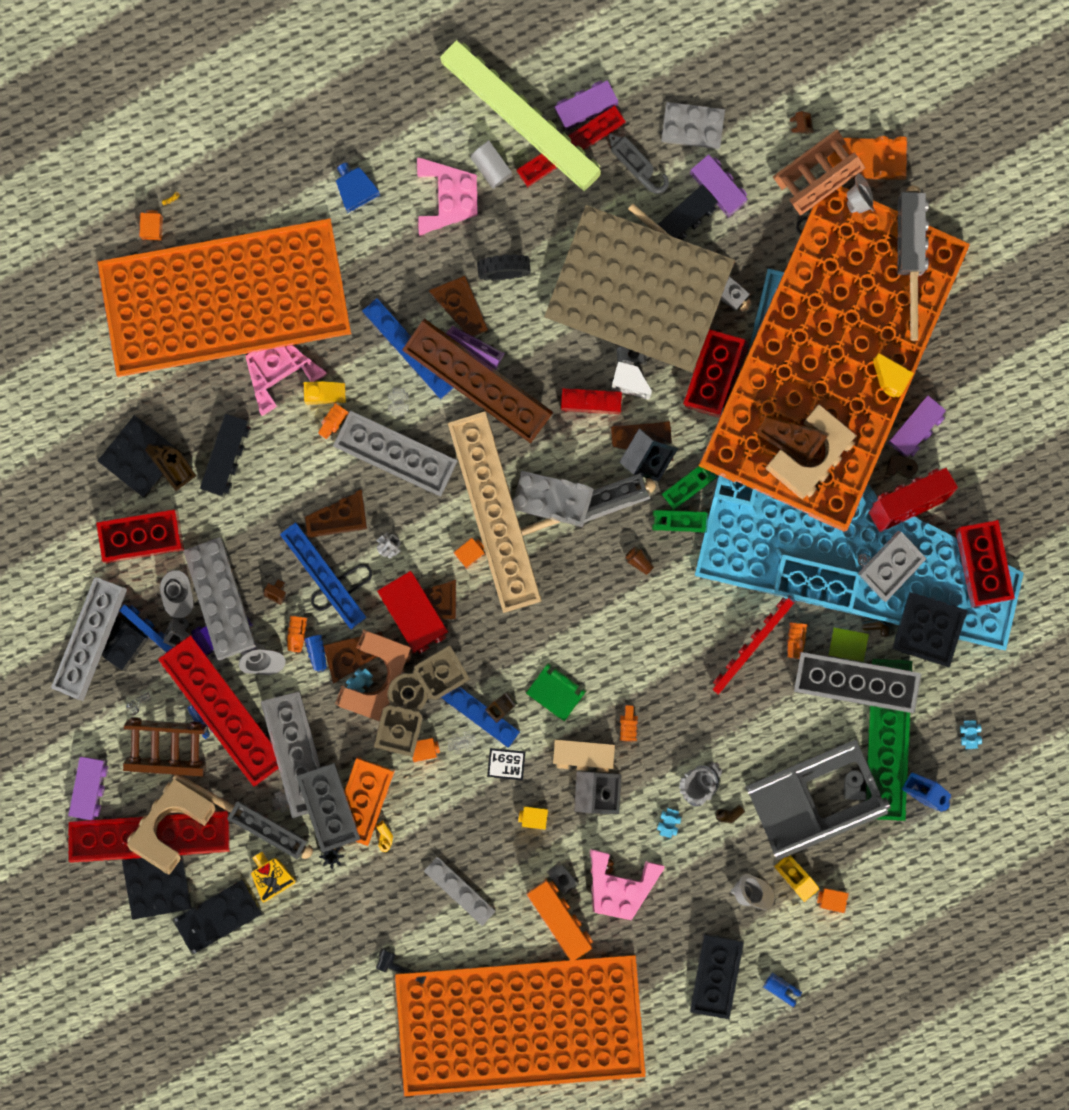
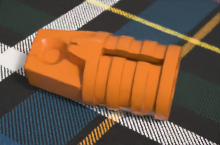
M334 403L330 412L322 420L321 424L323 425L318 434L327 439L332 432L336 433L349 412Z
M290 616L287 650L301 652L305 639L307 618Z
M790 622L787 641L789 658L800 659L801 652H803L805 646L807 624Z
M626 705L625 716L620 715L621 730L619 741H637L638 716H633V705Z

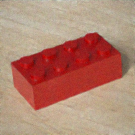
M709 330L683 405L687 409L720 418L743 367L750 346L745 339Z
M947 467L941 470L936 468L929 472L927 477L919 476L911 481L912 484L907 486L902 484L894 489L895 492L890 494L885 492L878 496V500L872 504L873 507L869 514L879 532L881 533L947 502L958 489Z
M175 509L96 522L101 558L104 563L184 551L179 513Z
M999 520L955 529L971 608L1015 599Z

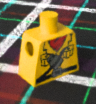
M263 851L253 857L258 869L251 872V875L263 903L297 882L295 877L277 857L268 861Z

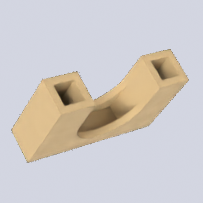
M820 405L813 410L803 424L807 427L829 433L823 442L826 453L822 464L812 468L803 467L780 450L765 468L801 499L806 497V495L809 498L817 489L815 487L816 483L819 480L823 482L830 474L827 470L831 465L835 467L841 461V453L844 450L848 452L855 444L852 440L856 435Z
M175 779L165 786L164 794L160 799L155 800L151 807V812L148 816L145 815L139 824L140 827L136 832L131 833L127 843L131 851L170 875L181 858L176 851L157 839L156 831L160 821L171 813H184L205 826L216 810L213 803Z

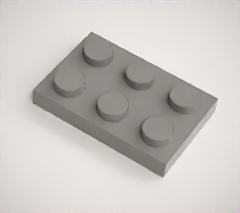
M666 102L661 142L720 150L725 109Z
M897 531L862 568L858 575L884 602H887L926 560V557L901 531Z

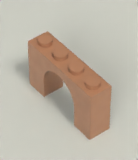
M363 629L356 648L380 657L387 668L386 680L382 687L371 693L359 692L342 685L335 704L338 707L380 721L383 707L390 704L387 697L388 686L396 676L404 674L405 662H409L412 652L410 651L411 647Z

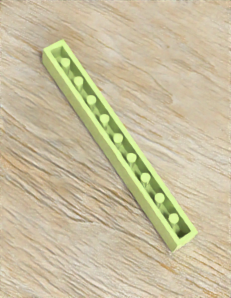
M456 40L440 57L442 64L585 192L601 175L600 165L594 159L589 160L581 147H575L570 143L571 139L565 133L560 134L556 130V125L550 120L546 121L542 117L543 114L536 107H530L527 104L528 100L521 94L517 95L513 91L514 88L507 81H501L499 74L492 68L489 70L482 58L471 54V49L465 43L460 44Z

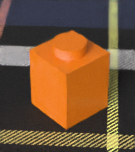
M146 210V213H140V238L142 240L162 241V215L155 210Z
M473 538L453 552L466 569L485 555L483 544L479 539L475 541Z
M434 738L417 741L412 757L413 762L437 758V753H440L438 741L434 742Z
M823 887V890L818 892L817 903H820L819 907L822 909L845 913L849 893Z

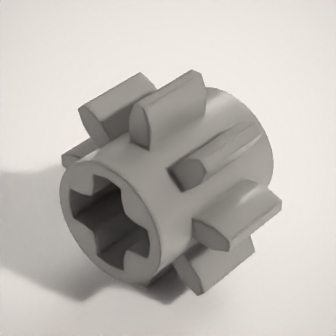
M387 532L377 539L379 543L377 551L380 555L392 558L401 551L398 548L401 544L400 539L395 534Z

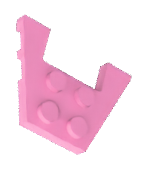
M417 158V176H437L439 191V215L418 216L419 235H424L430 231L441 229L444 226L478 215L477 175Z
M293 345L252 352L246 355L255 396L262 416L277 407L267 389L291 373L302 368L310 382H317L327 375L322 368L303 355Z
M591 849L592 911L632 920L665 866L645 861L640 881L605 874L610 854Z

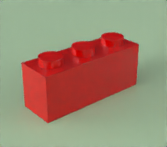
M562 388L561 411L620 415L622 392Z

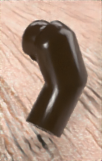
M880 620L862 622L863 631L880 630L881 637L891 635V626Z
M738 805L732 811L718 809L715 812V816L719 822L732 824L745 813V810Z

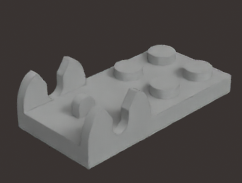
M522 471L513 504L515 511L583 527L594 489L581 483L575 484L564 479L558 480Z

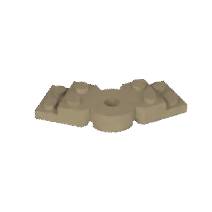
M450 645L414 665L412 674H400L390 682L387 690L390 704L382 709L374 748L413 757L423 720L419 710L425 705L427 698L437 700L470 680ZM407 687L413 690V696L410 699H405L402 695L403 690Z

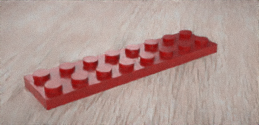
M191 635L158 658L159 662L253 787L279 769L271 741Z
M214 812L205 826L186 814L167 815L158 824L156 831L157 839L179 855L230 852V825L227 819L229 812ZM143 817L68 822V861L74 863L142 858L131 851L127 843L131 833L136 832L140 827L139 824Z

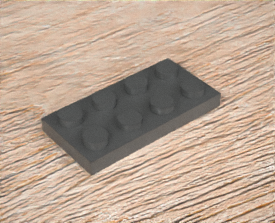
M335 763L296 776L322 853L361 839Z

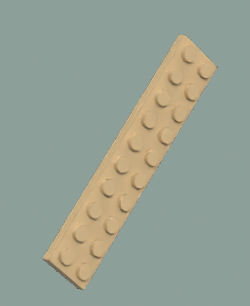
M484 411L448 423L503 613L542 602L487 412Z

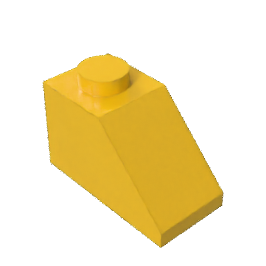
M878 353L873 359L880 387L885 390L884 392L887 395L899 397L905 390L913 372Z
M325 381L304 382V402L306 405L346 403L345 383Z
M791 855L783 858L774 866L804 902L819 890L815 882Z

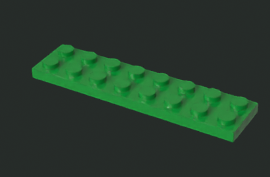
M872 659V665L912 672L913 661ZM870 706L867 765L881 797H886L891 807L888 809L889 814L881 816L877 820L905 821L907 793L902 788L907 781L910 712ZM866 783V800L872 797V794Z

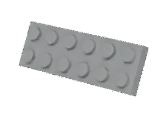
M352 411L349 412L333 447L440 497L458 460Z
M219 537L184 550L216 658L222 660L256 647L222 538Z
M94 577L51 686L52 689L84 701L126 594V588Z
M299 691L261 702L292 818L309 814L296 776L320 768Z

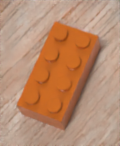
M546 879L529 890L526 895L571 962L592 949L591 943H593V940L587 931H581L579 928L582 926L581 922L575 914L571 916L568 911L570 906L564 897L560 899L557 895L559 889L553 881L549 882Z

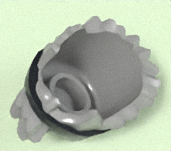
M712 762L710 766H698L694 770H689L688 773H685V777L681 778L680 793L683 794V798L690 805L699 807L707 800H710L718 791L722 773L719 763Z

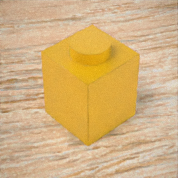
M524 806V810L519 811L518 822H522V827L546 830L548 809Z

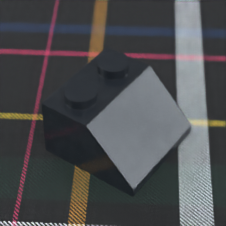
M639 429L620 463L633 475L641 473L642 477L659 482L679 448L652 432Z
M117 616L102 656L120 670L126 671L148 641V638Z

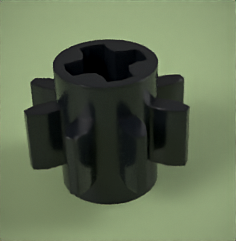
M341 847L326 851L324 855L319 856L321 859L324 858L323 866L330 864V868L333 869L335 863L342 865L339 859L345 857V855L339 853ZM330 851H333V854L337 855V858H335L333 862H331L330 858H327V855L330 854Z

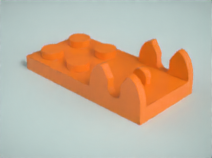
M879 136L876 139L843 138L846 144L842 147L850 156L855 152L865 166V169L859 173L865 179L906 180V137L900 136L896 137V139H888L886 136ZM836 151L827 157V161L832 167L843 161Z
M357 757L345 794L361 838L355 842L368 846L395 770L364 760L361 757Z

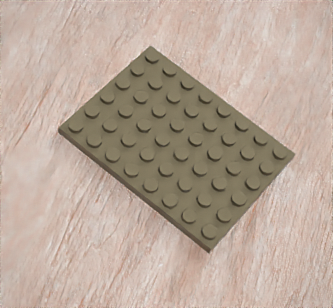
M586 205L544 317L693 373L735 260Z

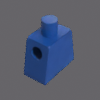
M347 162L337 167L342 177L336 180V184L347 213L380 196L378 189L360 167L352 171Z
M911 772L902 790L925 806L940 812L947 810L950 806L951 794L937 782ZM925 787L927 789V794L923 793L921 791V788Z

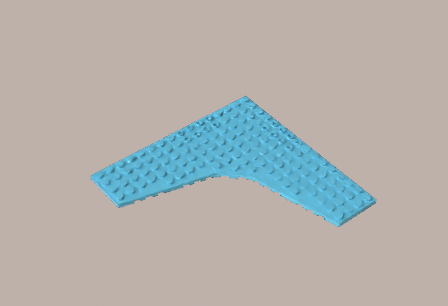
M767 269L748 352L784 272ZM718 475L708 517L707 533H704L694 576L788 598L790 595L796 601L896 625L900 623L909 592H913L968 610L959 640L1006 651L1023 572L1008 565L1015 599L971 608L957 538L923 522L917 517L906 520L880 533L869 514L873 507L872 504L878 498L868 483L848 530L843 532L808 516V513L737 481L733 482ZM897 531H901L926 557V560L888 601L884 602L858 573Z

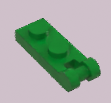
M698 466L665 491L662 496L670 507L675 510L715 480L717 475ZM701 472L706 477L703 481L698 477V474Z
M653 510L655 520L654 524H652V531L707 533V512ZM662 517H667V525L662 524Z

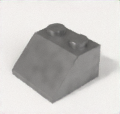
M577 772L574 812L619 814L622 774Z

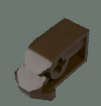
M155 444L147 445L146 453L175 491L196 477V474L182 454L173 446L160 444V446ZM169 453L172 454L171 460H169L167 456Z

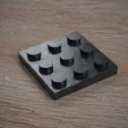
M134 415L98 459V462L145 498L163 476L146 453L147 445H173ZM171 453L167 455L169 460L172 459Z
M909 592L891 649L950 668L968 610Z
M179 855L181 859L170 875L143 858L122 860L132 920L192 909L183 855Z

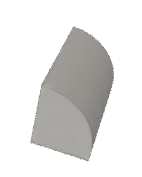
M490 141L484 143L471 155V160L492 189L512 177L511 170Z

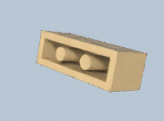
M555 740L553 764H557V768L569 769V765L577 766V770L588 771L589 767H596V772L608 773L609 769H613L615 745Z

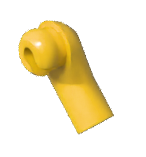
M380 821L375 826L380 833L378 846L381 851L387 852L392 845L393 834L385 822Z

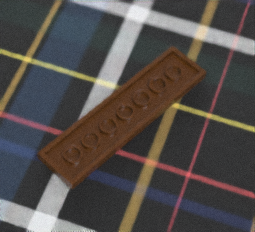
M425 318L402 349L530 444L554 413Z

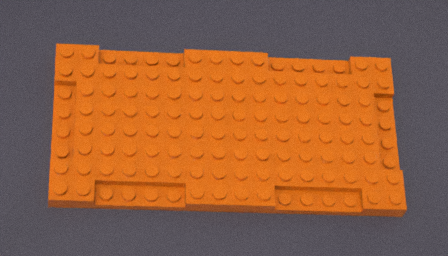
M841 186L812 207L718 424L702 456L699 467L730 481H737L808 513V516L845 532L849 528L970 244L928 226L926 238H928L929 245L928 250H926V258H928L929 264L928 269L921 276H918V340L911 341L910 275H898V211L873 200L875 211L870 209L863 213H858L857 211L852 213L847 205V192L850 189ZM878 353L913 372L905 390L899 397L887 395L884 392L885 390L880 387L873 359ZM820 405L856 435L852 440L855 444L848 452L844 450L841 453L842 459L835 467L831 465L827 470L830 474L823 482L819 480L816 483L815 487L817 489L809 498L806 495V497L801 499L765 469L780 449L756 432L767 415L806 426L803 422ZM823 443L807 466H804L791 456L789 457L803 467H816L822 464L825 458V445Z

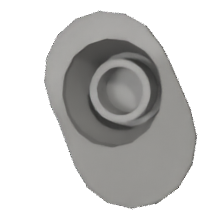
M858 173L855 176V185L847 192L848 208L852 213L856 211L863 213L870 209L875 211L871 188L866 179Z
M173 570L163 576L159 589L163 605L170 616L183 618L193 608V596L189 578L181 571Z
M256 643V647L241 652L242 657L239 661V668L244 673L272 675L283 669L286 660L280 652L267 650L263 645Z
M750 874L742 875L740 881L731 889V893L735 895L738 903L743 906H754L767 910L774 904V892L770 885Z

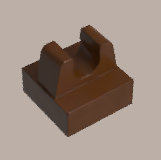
M800 111L790 118V122H797V127L791 129L792 133H814L811 113Z
M278 579L274 586L268 583L264 590V597L282 605L286 592L283 591L285 582Z

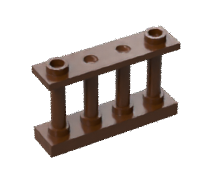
M139 717L127 719L124 729L131 730V756L125 759L123 771L188 776L204 775L206 762L199 760V734L204 735L207 724H202L199 721H192L190 723L142 720ZM140 730L151 731L150 758H141L139 756ZM159 732H171V758L169 760L159 757ZM179 733L191 734V760L181 761L179 759Z

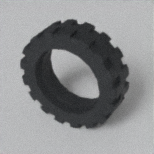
M497 255L481 259L477 262L478 278L481 280H510L521 278L531 273L530 258L524 255Z

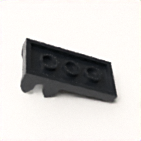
M242 879L172 921L190 953L193 955L262 915V912Z
M703 932L690 1013L730 1020L744 939L723 937Z

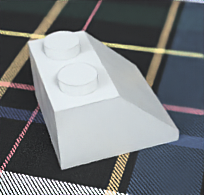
M628 360L618 362L611 390L650 400L652 390L639 368L634 366V362Z

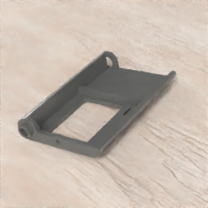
M856 739L746 786L777 861L889 814L888 809L891 808L887 798L881 797ZM852 762H857L872 797L826 818H821L807 788V782Z

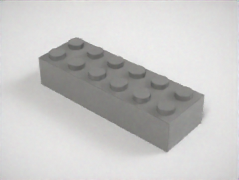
M801 652L794 692L915 713L922 674Z

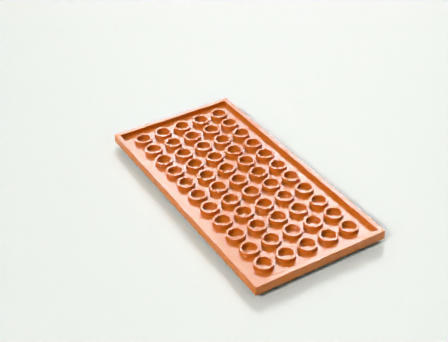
M331 218L97 261L117 377L351 334Z
M636 955L576 959L573 962L571 960L395 974L404 1096L646 1077ZM426 976L424 984L415 981L417 977Z

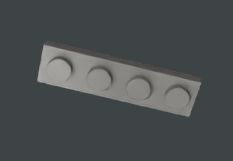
M438 856L424 870L435 883L480 925L483 926L496 912Z

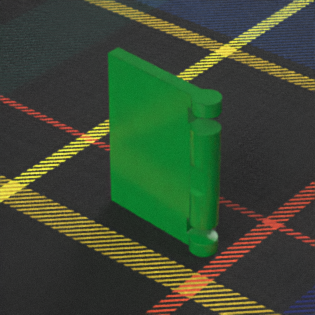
M548 663L526 694L562 721H565L586 693V690L583 689L578 696L575 691L579 685L556 668L551 675L547 673L551 667Z

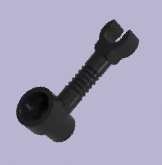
M381 948L376 969L386 973L388 969L400 974L417 973L394 963L396 954ZM426 976L417 977L415 981L424 984Z

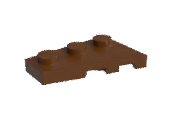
M465 276L428 290L465 333L474 337L488 331Z
M767 415L756 432L804 466L808 465L829 435L827 432Z
M670 422L611 427L612 447L627 450L639 429L652 432L672 444Z
M362 489L347 498L340 499L339 502L329 507L326 506L306 516L308 538L367 529Z
M456 580L423 590L440 619L456 620Z
M382 631L375 632V634L383 636ZM361 636L324 645L333 684L377 657L356 648Z

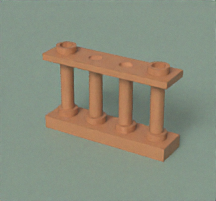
M835 130L773 176L781 190L787 187L794 197L789 201L800 216L865 169V166L855 152L849 156L842 146L846 142L838 130ZM836 151L843 161L832 167L826 158ZM820 163L826 173L816 180L810 169ZM803 175L810 185L800 192L794 181Z

